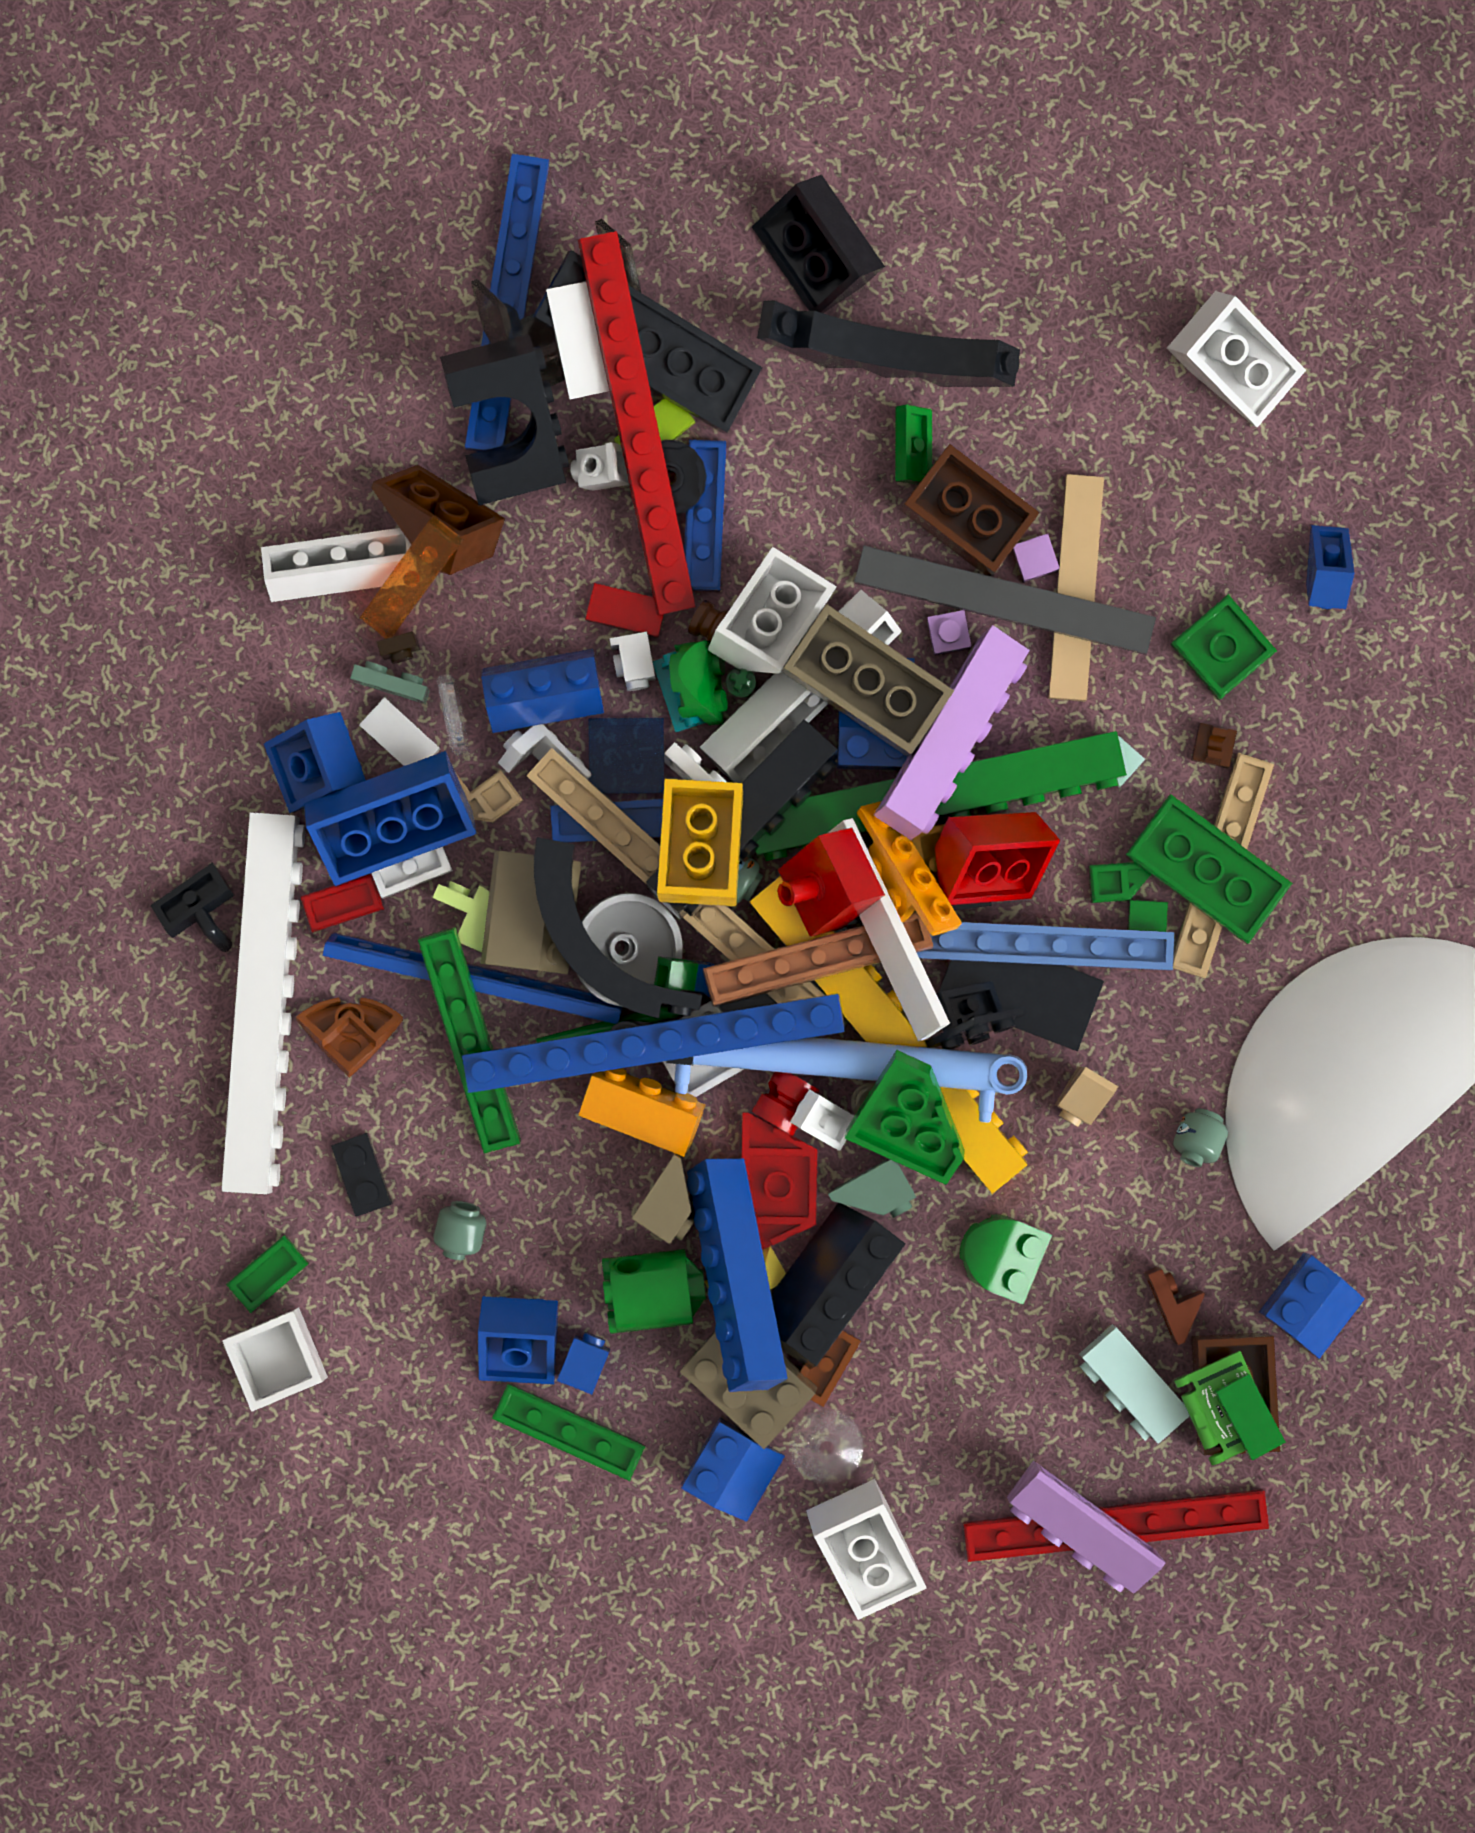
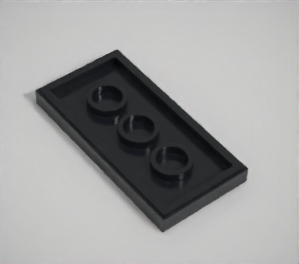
M951 960L938 992L992 981L1003 1011L1024 1007L1026 1015L1014 1020L1016 1025L1014 1028L1078 1051L1104 981L1064 965Z

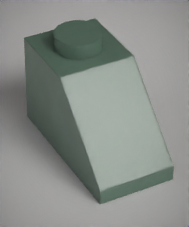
M886 1159L827 1192L830 1199L834 1202L883 1216L890 1212L893 1218L912 1208L913 1206L910 1201L916 1198L899 1164L890 1159Z

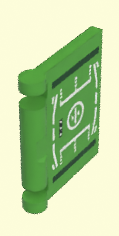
M1241 1351L1232 1353L1174 1380L1177 1388L1183 1387L1190 1382L1194 1386L1195 1390L1183 1394L1181 1398L1204 1450L1218 1444L1222 1449V1452L1208 1458L1212 1466L1245 1451L1214 1393V1390L1246 1373L1250 1374Z

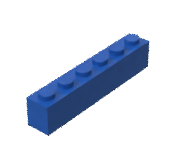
M744 1158L705 1159L687 1171V1188L691 1194L695 1212L694 1224L698 1230L701 1243V1261L705 1267L709 1285L708 1297L714 1311L716 1322L715 1334L720 1343L723 1358V1374L727 1379L729 1392L769 1390L787 1380L788 1377Z

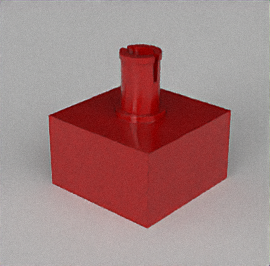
M852 827L817 836L778 869L783 880L777 890L779 900L785 906L795 905L810 937L844 928L885 895Z

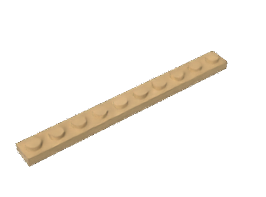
M553 748L527 774L531 781L645 884L659 869L660 845ZM703 905L693 916L686 914L683 917L730 961L774 950L770 944L728 906ZM810 981L767 993L777 1003L826 996Z

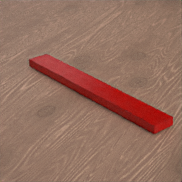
M1263 1489L1098 1507L1144 1542L1269 1529L1266 1497ZM1017 1516L963 1522L968 1562L1073 1550L1064 1542L1058 1547L1041 1534L1044 1528L1033 1519L1029 1524H1026Z

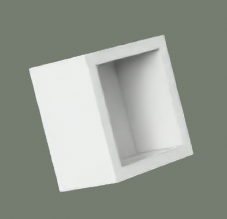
M300 1308L234 1334L222 1341L251 1412L319 1384L328 1378Z

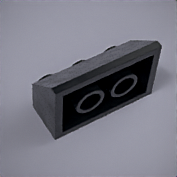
M822 174L795 184L752 226L809 311L826 312L862 288L885 267Z

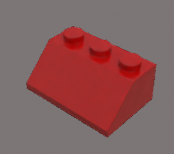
M1037 812L949 817L935 845L939 886L951 905L1032 899L1060 839Z

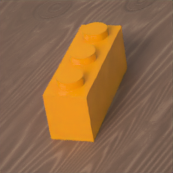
M620 1068L592 1074L578 1116L684 1157L693 1143L706 1104L698 1102L697 1098L689 1093L678 1094L662 1088V1085L653 1079H639L627 1074L625 1069Z

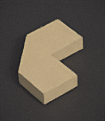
M501 770L471 792L456 773L473 811L474 820L494 823L523 801Z

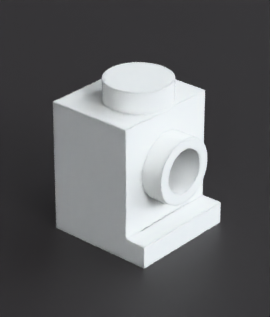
M610 442L602 446L576 450V460L571 462V475L574 481L578 482L580 488L594 491L629 485L620 444Z
M647 632L610 638L612 650H620V654L613 655L616 675L617 677L624 676L627 691L648 688V681L656 680Z

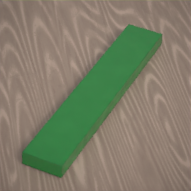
M456 927L421 936L418 938V943L483 1153L518 1145L521 1142V1138L505 1087L468 1093L462 1055L493 1050Z

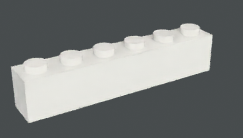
M862 590L838 611L887 645L902 632L888 611ZM783 672L775 673L700 748L713 764L733 783H742L804 719L809 723L828 703Z

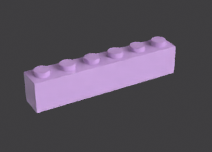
M993 625L978 638L950 685V688L954 690L953 694L912 755L906 759L873 816L909 840L914 839L922 832L925 834L930 832L939 818L935 810L940 802L945 804L957 787L953 783L958 771L964 773L972 762L975 754L970 751L975 742L981 743L989 733L992 724L988 720L992 713L998 714L1009 699L1010 695L1005 691L1011 682L1013 684L1017 683L1025 672L1027 665L1023 661L1030 651L1029 649Z

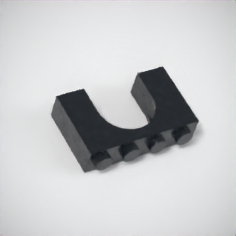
M527 334L441 356L440 360L454 408L490 398L508 397L522 402L531 410L529 423L517 439L500 447L465 455L478 505L566 483L563 468L569 467V462L564 445L557 446L555 436L562 435L557 413L550 414L548 403L554 402L549 380L542 381L540 370L546 369L541 346L534 348L530 335Z

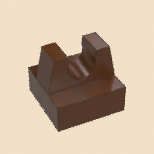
M1199 723L1191 761L1229 768L1237 730Z

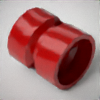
M774 1072L768 1082L769 1093L761 1094L751 1112L793 1136L798 1127L790 1121L799 1103L804 1099L809 1089L817 1094L820 1090L791 1073Z

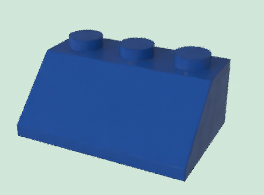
M594 649L482 669L481 678L485 706L492 733L604 713Z

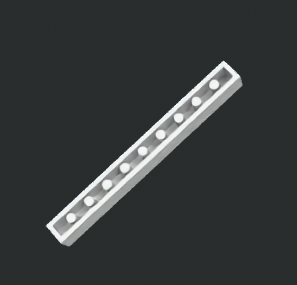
M250 813L222 1178L223 1192L272 1193L273 1186L278 1187L280 1181V1164H274L275 1148L281 1149L283 1142V1126H277L278 1111H284L286 1102V1089L280 1088L281 1073H287L289 1052L283 1050L284 1035H290L292 1017L291 1013H286V999L293 997L294 975H288L289 960H295L297 953V938L291 937L292 922L298 923L300 901L294 900L295 885H301L303 873L302 862H297L298 847H304L305 825H299L300 818L294 815Z

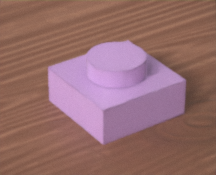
M964 610L927 617L934 655L971 648Z

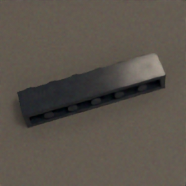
M805 719L742 782L743 807L739 859L743 862L747 861L759 847L756 842L765 832L771 835L785 821L783 814L792 805L797 808L809 797L812 792L809 787L818 778L824 781L838 765L835 762L838 749ZM659 869L646 881L647 889L657 899ZM662 902L680 920L686 914L693 916L704 905Z

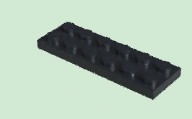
M572 250L567 252L548 289L586 282L582 258L579 254ZM629 286L650 390L721 433H728L763 367ZM546 291L532 318L555 332Z

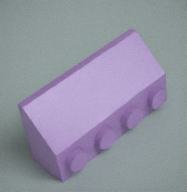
M1034 1460L1007 1496L1008 1501L1013 1505L1010 1511L1026 1524H1029L1033 1519L1044 1528L1041 1534L1058 1547L1063 1542L1075 1550L1072 1554L1075 1560L1089 1570L1093 1565L1097 1566L1106 1573L1102 1579L1119 1592H1122L1124 1588H1127L1132 1593L1137 1592L1166 1563L1153 1547Z

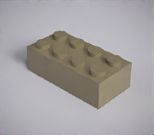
M828 604L821 611L781 671L907 757L912 755L954 692L952 688Z

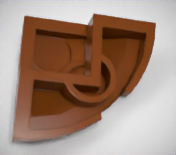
M333 998L307 1008L296 1016V1020L322 1051L350 1078L376 1053L403 1021V1016L389 1006L367 998H361L359 1000L360 1004H341L339 998Z

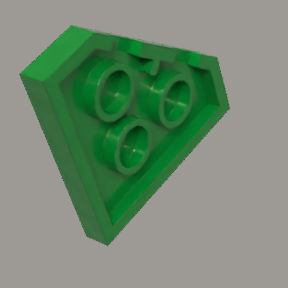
M896 1050L848 1125L844 1139L947 1185L963 1161L965 1149L931 1065Z

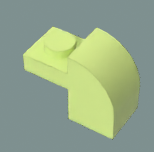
M452 881L449 882L448 887L438 884L433 898L467 913L458 932L460 943L482 952L489 891L479 885L472 899L468 897L471 890Z

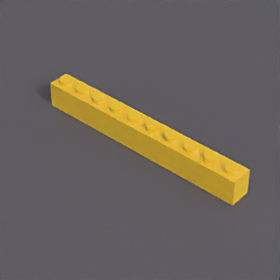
M781 876L749 901L786 946L836 933L834 930L812 937L809 936L795 905L785 906L779 900L777 890L779 884L783 882ZM873 965L815 980L826 995L839 994L842 1014L866 1042L927 1047L925 1043L927 1039L918 1041L908 1018L902 1012L903 1008L895 991L892 989L889 993H886L878 983L883 977ZM940 1087L965 1149L964 1160L993 1194L1028 1165L1023 1157L1028 1151L1014 1135L1008 1139L999 1127L1004 1123L994 1110L989 1123L979 1121V1103L975 1100L979 1095L978 1091Z

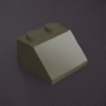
M678 1154L673 1155L632 1217L634 1221L668 1244L672 1242L674 1237L681 1241L694 1219L689 1217L692 1211V1204L687 1188L682 1156Z

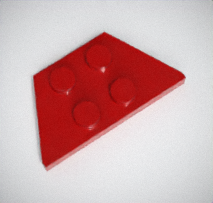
M742 1112V1158L745 1160L763 1250L816 1225L817 1148L748 1112Z

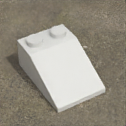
M1218 291L1211 295L1167 347L1188 371L1255 427L1261 424L1306 371L1236 296Z
M875 1479L806 1510L814 1538L858 1620L926 1589L924 1580Z

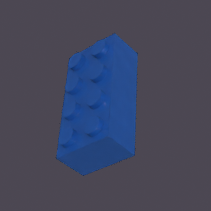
M446 751L304 803L306 828L335 886L477 834L473 811Z

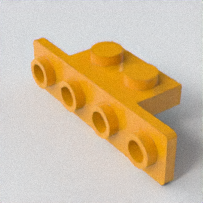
M881 801L861 806L857 810V815L874 841L868 849L869 854L902 923L916 910L927 930L933 936L957 929L962 924L961 920L912 840H909L873 816Z

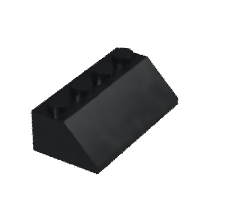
M838 1203L771 1293L782 1349L808 1369L816 1367L900 1253L905 1243L877 1221L844 1204Z

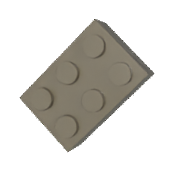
M715 1331L680 1370L681 1374L763 1449L773 1441L817 1391V1386L810 1379L803 1376L800 1370L783 1355L787 1380L769 1390L729 1392L727 1379L724 1377L722 1370L723 1358L720 1343Z

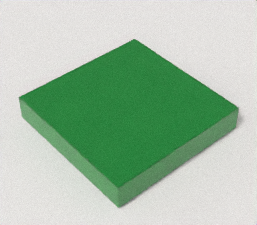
M1229 594L1170 644L1218 700L1222 699L1277 652L1275 647Z

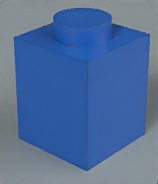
M587 1332L584 1333L583 1338L575 1335L557 1381L592 1395L610 1352V1348L604 1346L606 1340Z

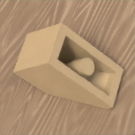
M1077 1066L1055 1103V1106L1062 1109L1059 1116L1076 1127H1079L1081 1122L1091 1125L1114 1095L1118 1086L1087 1067Z

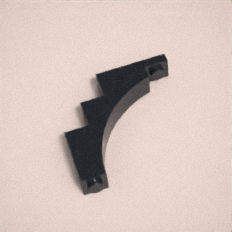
M775 300L763 301L757 338L825 368H863L885 378H922L940 387L1015 386L1016 374L1020 365V349L1001 340L962 339L908 333L848 321L817 311H797Z

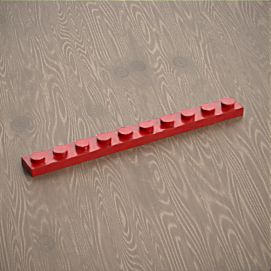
M615 231L578 239L580 254L657 615L694 608L696 606L618 234Z

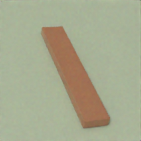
M917 911L913 912L903 922V925L916 953L932 949L934 945L929 931ZM860 926L703 968V974L712 1006L716 1007L880 963L881 961L865 927Z

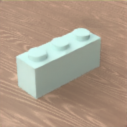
M1113 1324L1079 1353L1085 1361L1080 1368L1094 1383L1100 1379L1110 1390L1105 1396L1119 1412L1126 1408L1135 1420L1130 1425L1145 1441L1151 1436L1159 1444L1189 1417L1184 1403Z

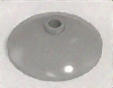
M636 893L615 894L596 903L581 919L593 943L613 964L622 971L646 983L654 985L658 956L682 959V937L676 920L667 908L650 897ZM622 940L625 946L624 950L617 954L615 945L618 941ZM578 975L584 987L592 995L606 1003L621 1006L600 994Z

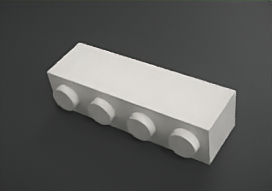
M400 528L261 547L264 581L271 602L420 581L417 552Z

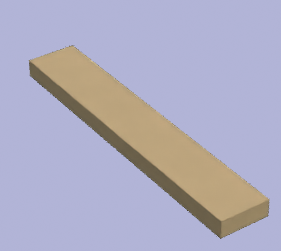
M1071 474L1065 476L1059 553L1060 569L1058 570L1056 593L1095 602L1104 477ZM1053 632L1048 699L1087 701L1091 653L1090 641Z
M1237 753L1214 826L1247 849L1274 764ZM1190 903L1188 904L1174 948L1173 969L1206 979L1222 926Z

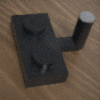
M213 862L150 905L166 933L172 938L197 922L204 935L220 951L227 952L231 949V939L215 924L209 913L235 895Z

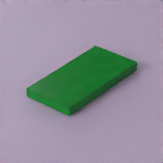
M1172 794L1168 795L1125 854L1126 857L1245 944L1250 943L1293 884Z

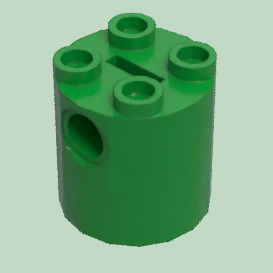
M685 1249L602 1258L605 1304H608V1310H614L607 1311L610 1334L694 1324L693 1316L703 1301L706 1300L703 1269H699L686 1256Z

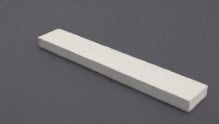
M853 818L843 820L828 833L853 828L885 894L860 914L859 917L918 1041L928 1039L950 1024Z

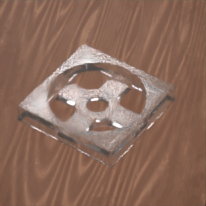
M451 674L438 676L437 684L450 750L458 758L471 756L457 681Z

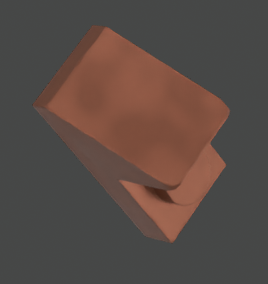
M1159 1267L1144 1272L1172 1341L1177 1345L1185 1343L1205 1292L1198 1290L1175 1300L1173 1295L1179 1293L1170 1272L1164 1274L1163 1270Z

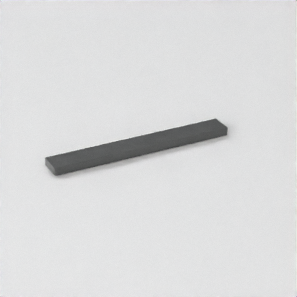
M863 546L854 581L855 584L1147 655L1156 621L1154 616L868 546Z

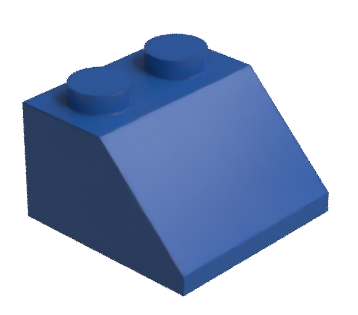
M341 712L307 719L263 743L289 814L304 809V803L366 781Z
M1304 1252L1260 1309L1259 1313L1320 1359L1365 1298L1318 1259Z
M482 1296L478 1326L479 1380L554 1385L558 1331L557 1300Z
M720 1417L683 1479L681 1489L713 1508L747 1522L785 1455L770 1446L763 1449L746 1432Z

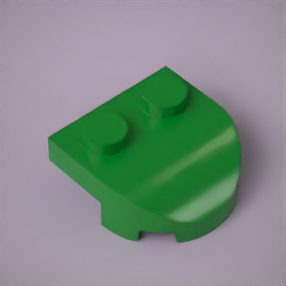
M705 640L676 644L674 647L678 653L670 656L669 671L672 691L680 692V706L678 707L680 715L683 718L698 716L709 726L724 724L723 711H727L728 702L726 692L721 687V675L725 674V660L708 650L710 643Z
M993 1214L990 1218L980 1223H974L966 1231L960 1245L959 1255L964 1263L967 1272L966 1276L974 1284L1024 1305L1052 1235L1000 1214Z

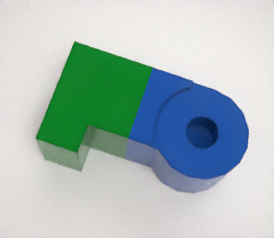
M658 956L654 985L681 991V989L691 990L710 997L703 968L714 966V964L704 961Z

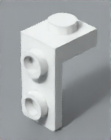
M543 724L532 726L524 734L519 730L515 732L504 743L503 747L507 751L498 762L509 773L530 754H533L540 761L553 748L587 780L591 777V772L585 767L583 762L575 757L558 740L557 736Z

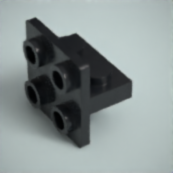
M992 981L940 991L936 995L950 1024L942 1028L943 1033L925 1041L927 1048L942 1046V1049L949 1050L964 1045L966 1040L969 1046L989 1040V1032L994 1031L996 1034L1015 1027L1014 1020L1026 1015L1024 1007L1003 1011Z

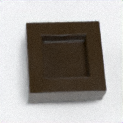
M413 631L377 641L380 656L384 660L391 659L392 664L410 660L413 658L412 652L420 650L417 637Z

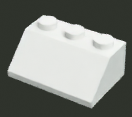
M772 547L715 630L708 650L739 670L743 668L747 671L779 674L837 586Z

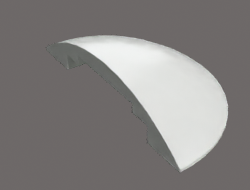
M1424 937L1391 938L1353 946L1326 957L1306 969L1288 983L1269 1002L1257 1018L1242 1044L1228 1087L1225 1111V1126L1228 1129L1226 1146L1234 1183L1244 1208L1258 1232L1273 1251L1296 1236L1364 1183L1429 1127L1475 1083V948L1448 940Z

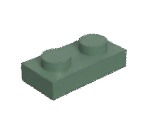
M366 661L365 667L354 665L350 677L354 683L426 705L430 690L427 686L422 685L423 678L402 672L400 678L386 674L387 667Z

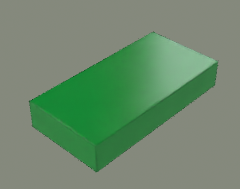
M284 1235L226 1285L245 1308L252 1313L310 1263L290 1239Z
M1249 1373L1214 1390L1250 1460L1253 1461L1286 1443Z

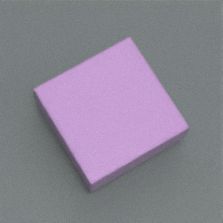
M1048 534L1018 543L1012 549L1023 582L1057 572L1060 569Z

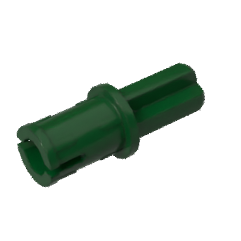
M735 668L727 675L726 687L732 695L740 698L746 697L755 689L756 680L751 671Z

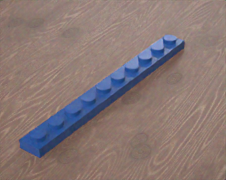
M832 994L462 1055L468 1093L842 1033L845 1032L840 996L839 994Z

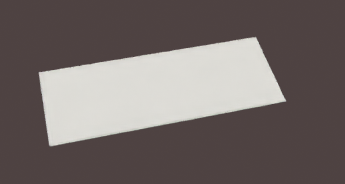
M581 282L546 289L569 399L608 392L609 387L587 283Z

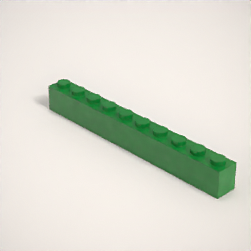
M1114 731L971 762L964 773L958 771L953 780V783L957 785L955 791L945 804L940 802L935 813L939 817L971 816L972 810L985 808L986 814H992L1008 810L1007 803L1022 800L1023 806H1029L1045 802L1044 795L1059 792L1060 798H1066L1082 794L1081 787L1095 784L1097 791L1119 786L1118 778H1123L1127 774L1118 733ZM895 779L811 796L797 808L792 805L783 814L785 821L771 835L765 832L756 842L759 845L756 850V856L764 855L766 862L788 857L786 850L800 847L803 849L817 836L827 834L843 820L853 818L860 834L868 833L857 815V810L861 806L882 801Z

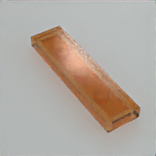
M433 516L362 613L360 619L385 639L393 637L464 539Z

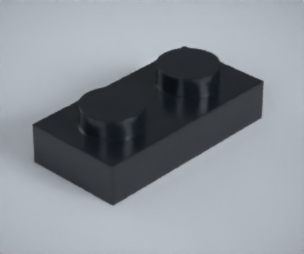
M368 1133L331 1145L355 1217L393 1204Z

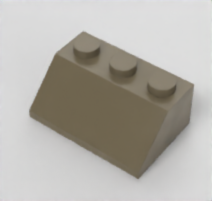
M495 850L481 964L568 974L569 964L550 937L541 915L534 880V855ZM573 860L572 886L576 904L581 862Z

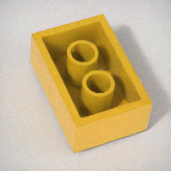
M665 779L657 888L659 902L736 906L743 807L742 783Z

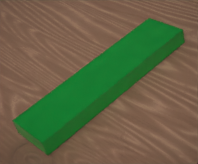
M510 1383L507 1384L492 1419L628 1481L631 1480L646 1446Z

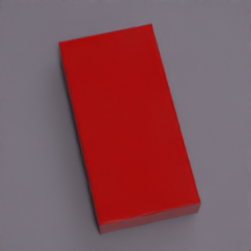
M594 583L585 620L634 633L647 632L648 636L659 638L664 614L657 615L654 599L651 596Z
M372 873L337 886L334 885L301 896L312 933L385 910Z

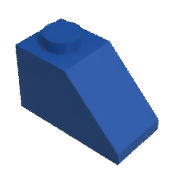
M1311 525L1306 580L1308 605L1322 609H1346L1355 574L1349 528Z

